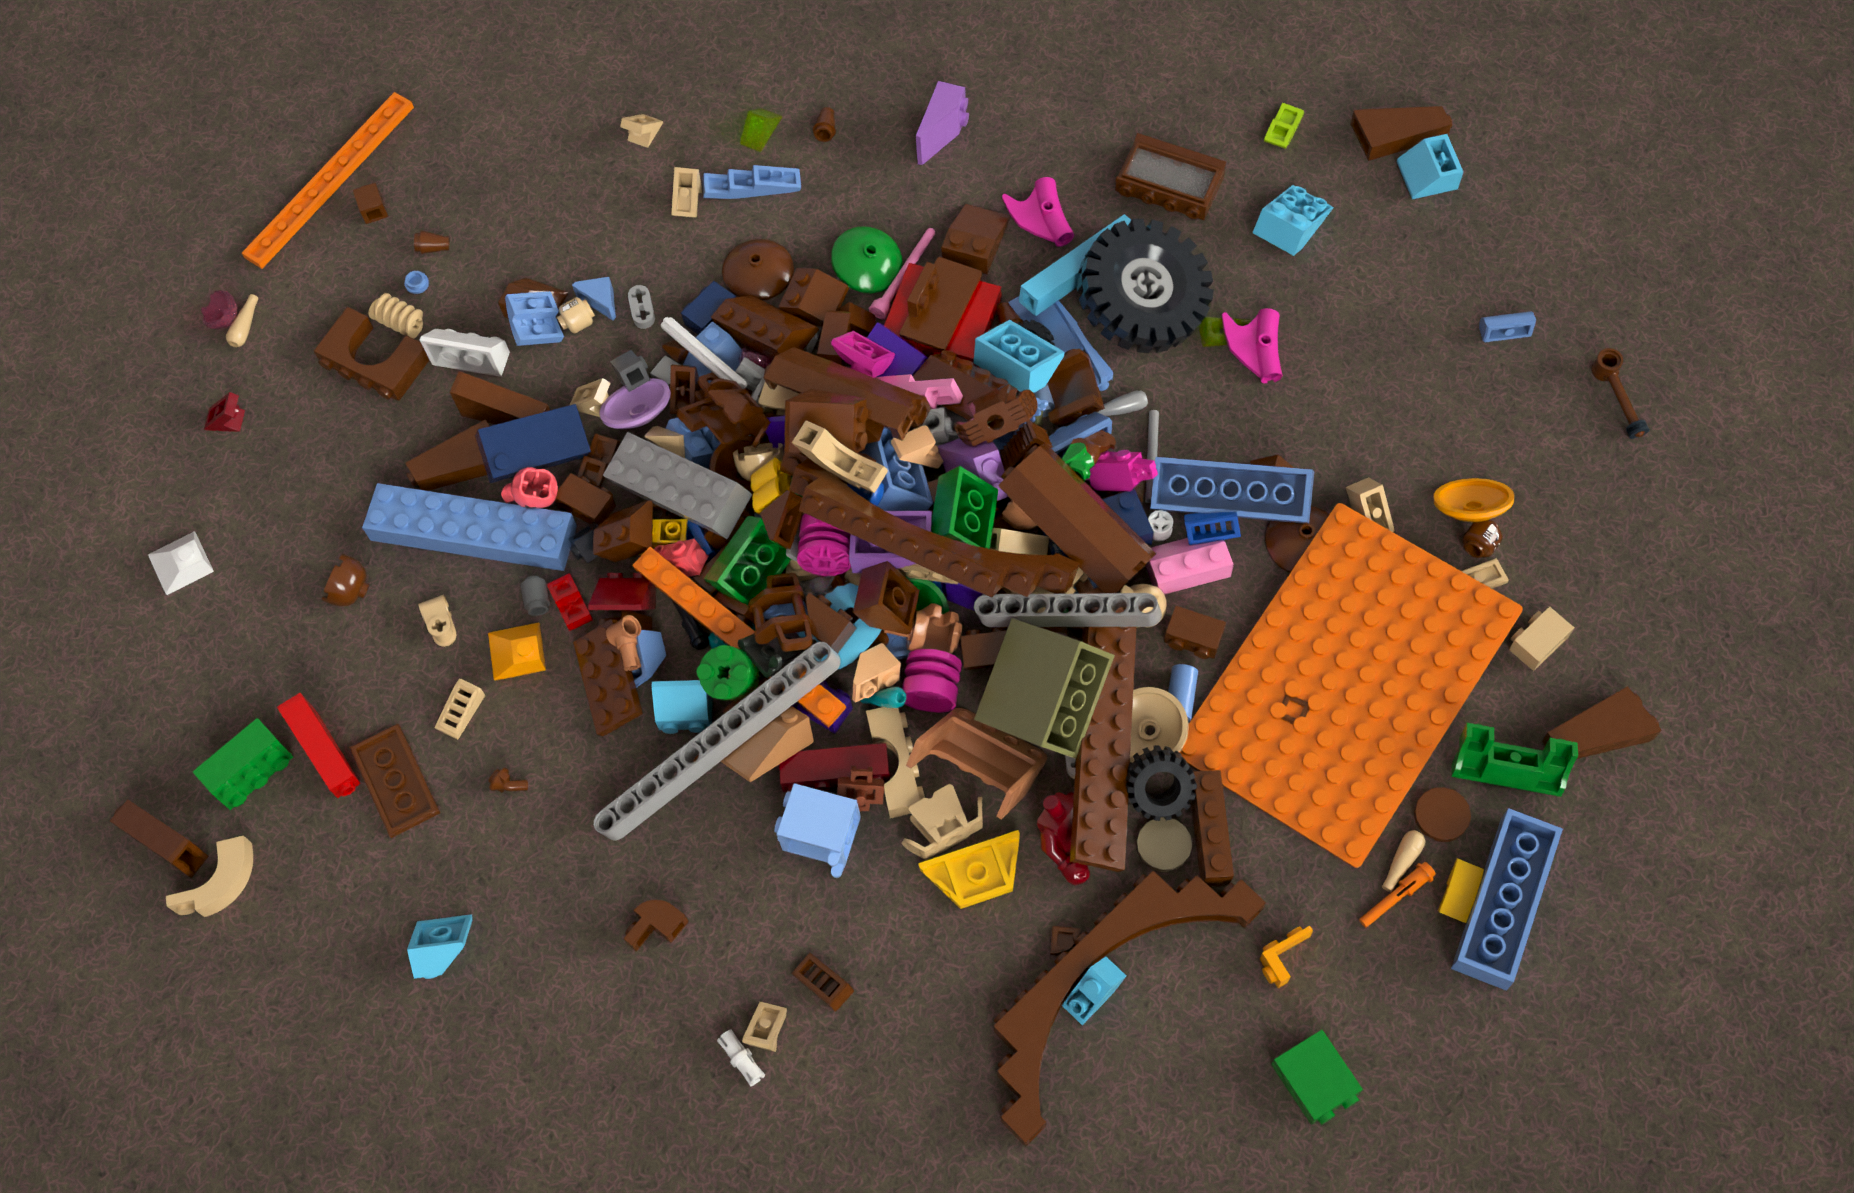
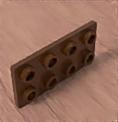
M938 257L934 264L926 262L907 300L909 315L900 330V337L945 351L982 277V271Z

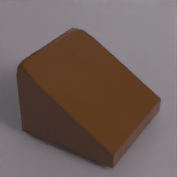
M676 340L662 345V348L676 362L685 360L689 353Z

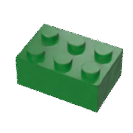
M961 466L939 476L931 532L956 541L990 549L998 489Z
M747 516L706 574L704 580L722 594L748 605L751 599L764 589H767V577L781 574L791 558L787 557L786 548L769 539L762 518Z
M256 718L197 767L193 773L214 797L231 810L233 807L242 805L252 791L262 788L268 782V778L276 771L285 769L293 755Z

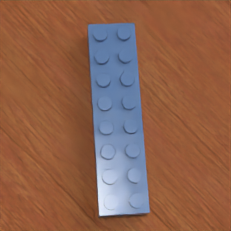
M377 483L362 528L371 541L564 571L570 552L569 547L572 545L569 538L575 535L577 525L572 514L567 512L526 508L515 504Z

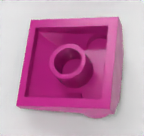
M855 331L836 337L831 342L836 353L846 363L851 365V369L874 378L886 371L895 356V353Z

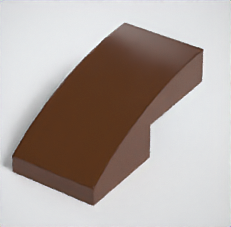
M595 433L590 447L591 452L588 456L583 457L577 477L584 476L591 481L592 485L601 487L605 479L603 474L621 442Z

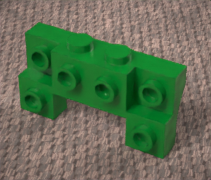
M1466 723L1459 738V749L1452 762V777L1562 796L1566 789L1571 769L1578 758L1577 742L1549 738L1542 751L1494 742V727Z

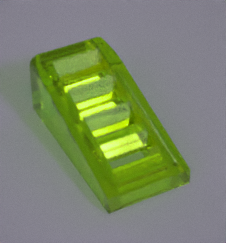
M1205 317L1201 322L1199 331L1202 347L1228 345L1224 330L1223 334H1220L1219 330L1223 329L1222 318ZM1231 318L1239 326H1246L1251 322V319Z

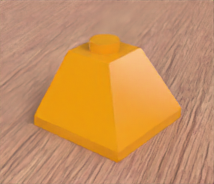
M539 622L488 633L494 681L546 670Z

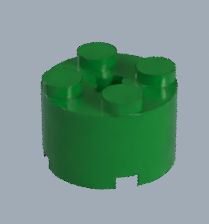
M720 645L711 649L705 654L697 668V676L702 688L707 694L716 699L740 701L756 690L759 685V669L752 663L749 656L737 647Z

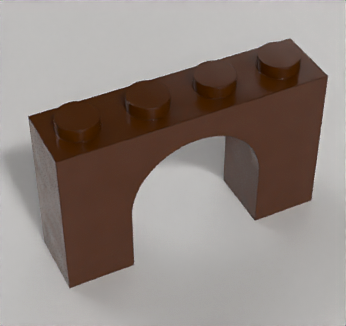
M347 307L315 348L314 353L319 359L318 363L326 370L330 371L332 368L337 370L347 380L351 378L357 380L359 385L367 390L371 388L377 390L378 394L387 400L393 398L400 401L430 360L421 342L406 335L387 360L375 365L360 364L355 361L356 352L373 330V326L366 315Z

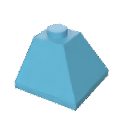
M472 914L417 921L407 948L414 979L422 977L431 979L445 972L465 946L472 923Z

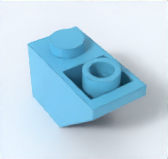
M1105 956L1088 969L1062 1006L1083 1025L1115 992L1126 975Z

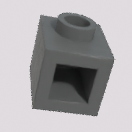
M632 350L610 361L619 381L629 392L650 381L645 370L648 368L645 360L641 355L637 357Z

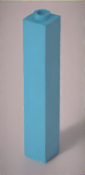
M1124 214L1025 282L1020 288L1019 303L1033 315L1037 316L1057 300H1060L1077 288V279L1081 275L1078 273L1081 262L1094 241L1107 228L1111 230L1114 224L1124 220L1128 226L1131 219Z

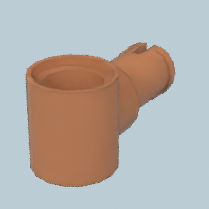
M631 615L624 616L606 630L608 641L620 650L625 671H633L641 667L636 648L638 644L636 637L641 633V625Z

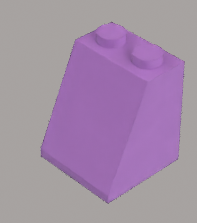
M959 438L937 446L940 456L944 461L943 466L946 473L961 466L997 488V501L1009 497L998 486L1003 481L1001 475L1005 471L994 442L987 443V441H984L973 447L966 445Z

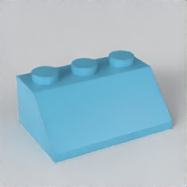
M1011 320L975 339L974 364L990 371L997 378L1007 380L1010 385L1017 388L1020 392L1028 389L1035 393L1045 387L1064 357V351Z

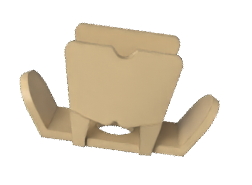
M951 784L935 791L932 798H923L909 807V812L912 814L910 821L928 840L930 845L923 847L906 838L903 839L902 845L910 852L927 860L967 839L971 834L983 828L982 797H978V817L970 822H967L955 789Z

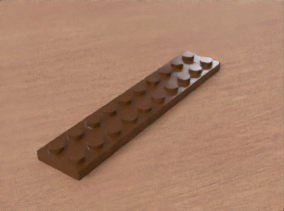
M1092 608L1088 613H1095L1099 608ZM1118 608L1115 613H1121L1124 610ZM1084 627L1083 643L1115 656L1085 737L1082 738L1076 758L1070 862L1121 872L1125 870L1128 814L1126 783H1129L1126 781L1131 751L1136 627Z

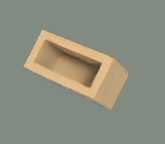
M1551 607L1547 608L1543 613L1540 611L1535 613L1528 622L1530 626L1526 630L1520 628L1511 637L1513 643L1509 650L1533 671L1569 638L1575 628Z

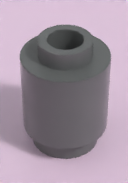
M539 576L527 577L520 584L524 609L531 616L543 615L548 612V606L550 605L546 581Z

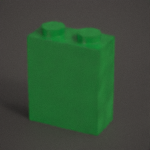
M1320 1030L1275 1058L1271 1064L1311 1125L1317 1121L1320 1125H1323L1336 1116L1333 1111L1340 1106H1343L1346 1110L1359 1101L1357 1096L1363 1090L1323 1030Z

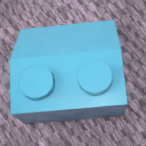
M699 680L652 682L655 723L659 730L668 734L687 729L693 733H701L712 724L713 699L712 696L704 691Z

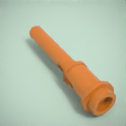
M1427 862L1418 863L1413 872L1398 882V888L1359 918L1360 923L1367 928L1406 895L1412 896L1426 882H1432L1434 880L1433 877L1436 875L1434 869ZM1410 883H1412L1407 889H1405L1400 895L1397 896V894L1401 890H1403Z

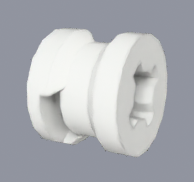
M1163 510L1151 513L1148 520L1154 532L1153 540L1164 541L1168 539L1172 533V516Z

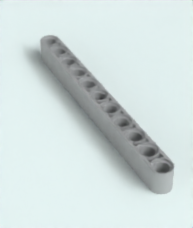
M825 642L813 644L602 809L595 816L593 824L595 830L614 841L626 836L833 674L840 666L841 659L839 655ZM828 654L827 658L821 661L822 658ZM806 671V674L800 678L801 674ZM785 688L782 694L778 695L781 689ZM763 705L762 709L757 712L758 708ZM742 721L741 725L736 728L737 724Z

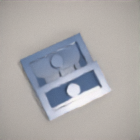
M551 291L506 295L507 314L517 346L562 341L564 335L556 319L559 310Z

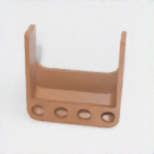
M955 708L916 740L906 766L911 769L929 754H934L941 759L951 761L958 765L962 771L970 772L981 778L984 783L994 785L1005 792V798L997 814L998 818L1003 819L1026 796L1045 765L1047 755L1039 748L1016 736L974 720L975 713L967 709Z

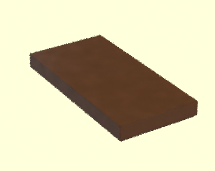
M398 723L349 747L391 838L440 814L439 808Z

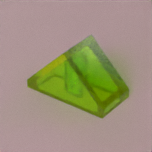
M762 108L748 111L740 144L761 152L781 121L782 116Z

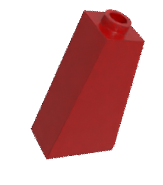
M298 693L277 706L329 790L337 798L354 792L355 787L361 783L318 712L301 693Z

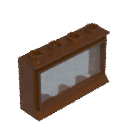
M1137 133L1134 144L1119 175L1116 177L1115 191L1124 197L1132 196L1141 199L1146 204L1162 206L1170 212L1177 211L1186 214L1191 219L1205 220L1224 178L1226 161Z

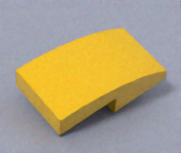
M1457 858L1446 883L1448 886L1438 912L1466 923L1474 904L1484 869Z

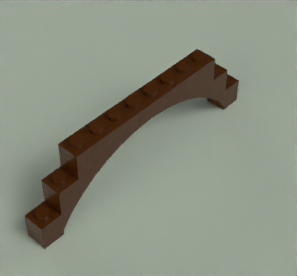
M784 452L779 471L793 476L789 490L803 496L799 511L991 598L1002 587L1028 597L1037 587L1054 594H1065L1073 585L1080 563L1058 553L1054 555H1031L998 551L932 533L912 525L870 503L848 487L836 475L823 469L803 453Z
M1154 871L1148 876L1143 874L1133 884L1135 889L1129 895L1123 893L1115 901V908L1109 914L1104 912L1094 922L1096 927L1091 932L1087 933L1084 931L1075 940L1076 946L1069 953L1065 950L1054 961L1055 967L1049 972L1044 970L1035 979L1036 985L1029 992L1026 989L1023 990L1014 1000L1016 1004L1009 1011L1004 1009L994 1019L996 1023L993 1026L994 1032L1015 1053L1013 1056L1010 1053L1007 1054L998 1063L997 1066L1000 1069L997 1071V1076L1019 1098L1017 1101L1014 1099L1010 1100L1001 1110L1003 1113L1001 1122L1025 1147L1046 1127V1121L1041 1117L1039 1078L1043 1052L1051 1027L1062 1004L1088 969L1128 941L1171 925L1219 921L1239 923L1245 928L1264 909L1266 902L1242 879L1236 885L1230 883L1221 892V898L1198 875L1191 881L1188 878L1184 880L1177 888L1179 892L1177 894Z

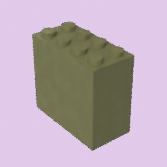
M1012 618L974 720L1043 748L1076 759L1082 738L1085 737L1115 655L1081 641Z

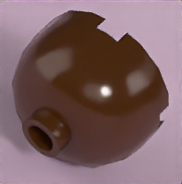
M342 554L339 559L343 563L340 564V567L334 566L325 586L324 592L328 593V596H323L321 599L338 607L350 606L359 597L364 598L370 584L365 583L367 574L362 564L354 558Z

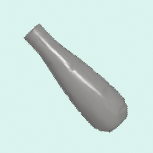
M1141 390L1129 392L1105 403V409L1097 413L1111 416L1142 410L1148 404L1147 396Z

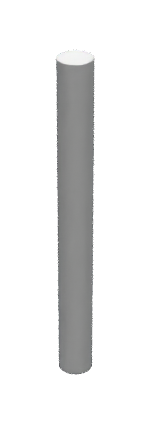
M1157 410L1149 411L1147 459L1154 461L1158 451L1159 411ZM1153 479L1146 480V503H1151Z

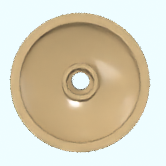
M1143 687L1133 690L1130 762L1133 763L1135 761L1133 758L1134 754L1142 755L1144 753L1142 749L1146 747L1152 751L1155 745H1159L1162 750L1167 746L1173 752H1180L1187 740L1189 723L1185 709L1179 700L1171 693L1159 688ZM1155 728V733L1149 736L1146 734L1147 729Z

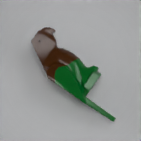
M1100 430L1086 438L1073 439L1062 460L1083 481L1090 479L1091 472L1089 470L1097 463L1100 454L1110 448L1115 449V438L1110 433Z

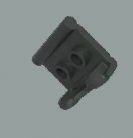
M796 632L784 634L786 639L801 638ZM754 634L738 640V647L749 656L752 663L766 678L774 676L807 650L785 652L781 649L777 636L766 644H758ZM812 639V645L817 643L815 639Z

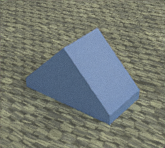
M609 277L578 281L572 285L576 297L582 301L586 299L589 306L611 320L616 318L613 287Z

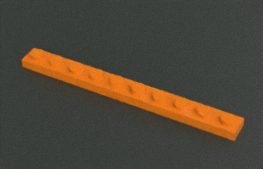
M394 92L242 252L244 258L263 269L414 108L412 102Z
M649 547L632 565L636 571L728 646L739 648L738 640L754 634V630L653 548ZM803 672L800 678H802L806 673ZM820 684L797 701L828 728L846 709L844 703Z

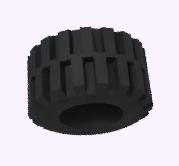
M1159 745L1153 746L1152 751L1148 747L1142 749L1144 752L1142 755L1134 754L1133 758L1135 761L1129 763L1126 781L1129 782L1126 783L1128 798L1131 804H1133L1134 809L1138 813L1141 811L1142 815L1148 819L1152 816L1155 821H1160L1161 817H1164L1166 821L1172 820L1171 815L1176 814L1177 817L1182 815L1181 809L1184 807L1187 810L1191 806L1188 800H1194L1196 794L1193 789H1197V783L1194 780L1195 775L1185 758L1178 751L1173 752L1167 746L1162 750ZM1169 772L1174 775L1173 784L1164 793L1151 794L1145 791L1146 782L1153 774Z

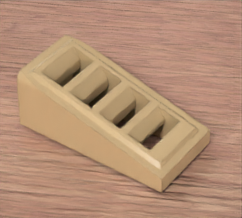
M459 678L435 725V729L458 740L485 697L482 689ZM464 692L471 694V697L464 696ZM460 701L467 705L464 708L457 705V703ZM454 710L462 714L461 718L452 715V711ZM447 719L456 723V728L446 724Z

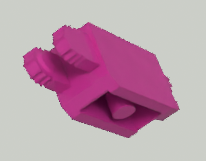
M1107 450L1100 454L1097 463L1089 470L1091 472L1090 479L1086 480H1090L1091 486L1099 491H1132L1143 480L1155 478L1158 475L1155 461L1142 459L1141 452H1130L1129 450L1109 452Z

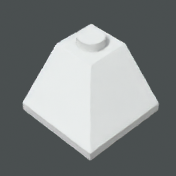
M195 531L148 554L166 595L214 572Z

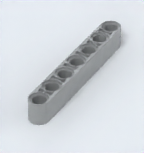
M1149 593L1030 594L1028 597L1021 594H995L992 598L982 595L977 598L974 604L975 612L982 624L987 627H1009L1012 618L1037 627H1150L1156 625L1162 617L1157 599ZM1126 607L1123 612L1115 613L1118 608ZM1147 607H1153L1148 613L1142 612ZM993 608L990 613L984 614L987 609ZM1020 608L1016 613H1010L1012 609ZM1046 608L1042 613H1036L1038 609ZM1072 608L1070 612L1062 613L1064 609ZM1092 608H1099L1095 613H1088Z

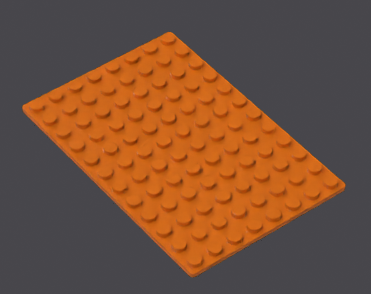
M1338 503L1190 721L1187 740L1179 753L1189 765L1199 771L1221 770L1222 785L1349 865L1359 868L1517 621L1523 608L1520 604L1342 503ZM1285 695L1297 697L1308 702L1309 711L1306 717L1300 716L1304 706L1290 700L1287 706L1282 703ZM1287 714L1296 719L1294 724H1291L1281 718Z

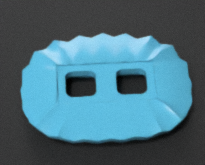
M848 583L844 586H837L832 592L826 594L825 598L832 603L830 608L836 612L839 609L846 611L850 607L854 608L859 586ZM859 618L853 624L857 629L838 653L841 659L838 669L854 662L860 656V653L864 652L874 642L882 629L869 627ZM805 631L799 633L801 638L806 637ZM812 635V639H815L817 642H820ZM828 654L825 655L821 661L825 660Z

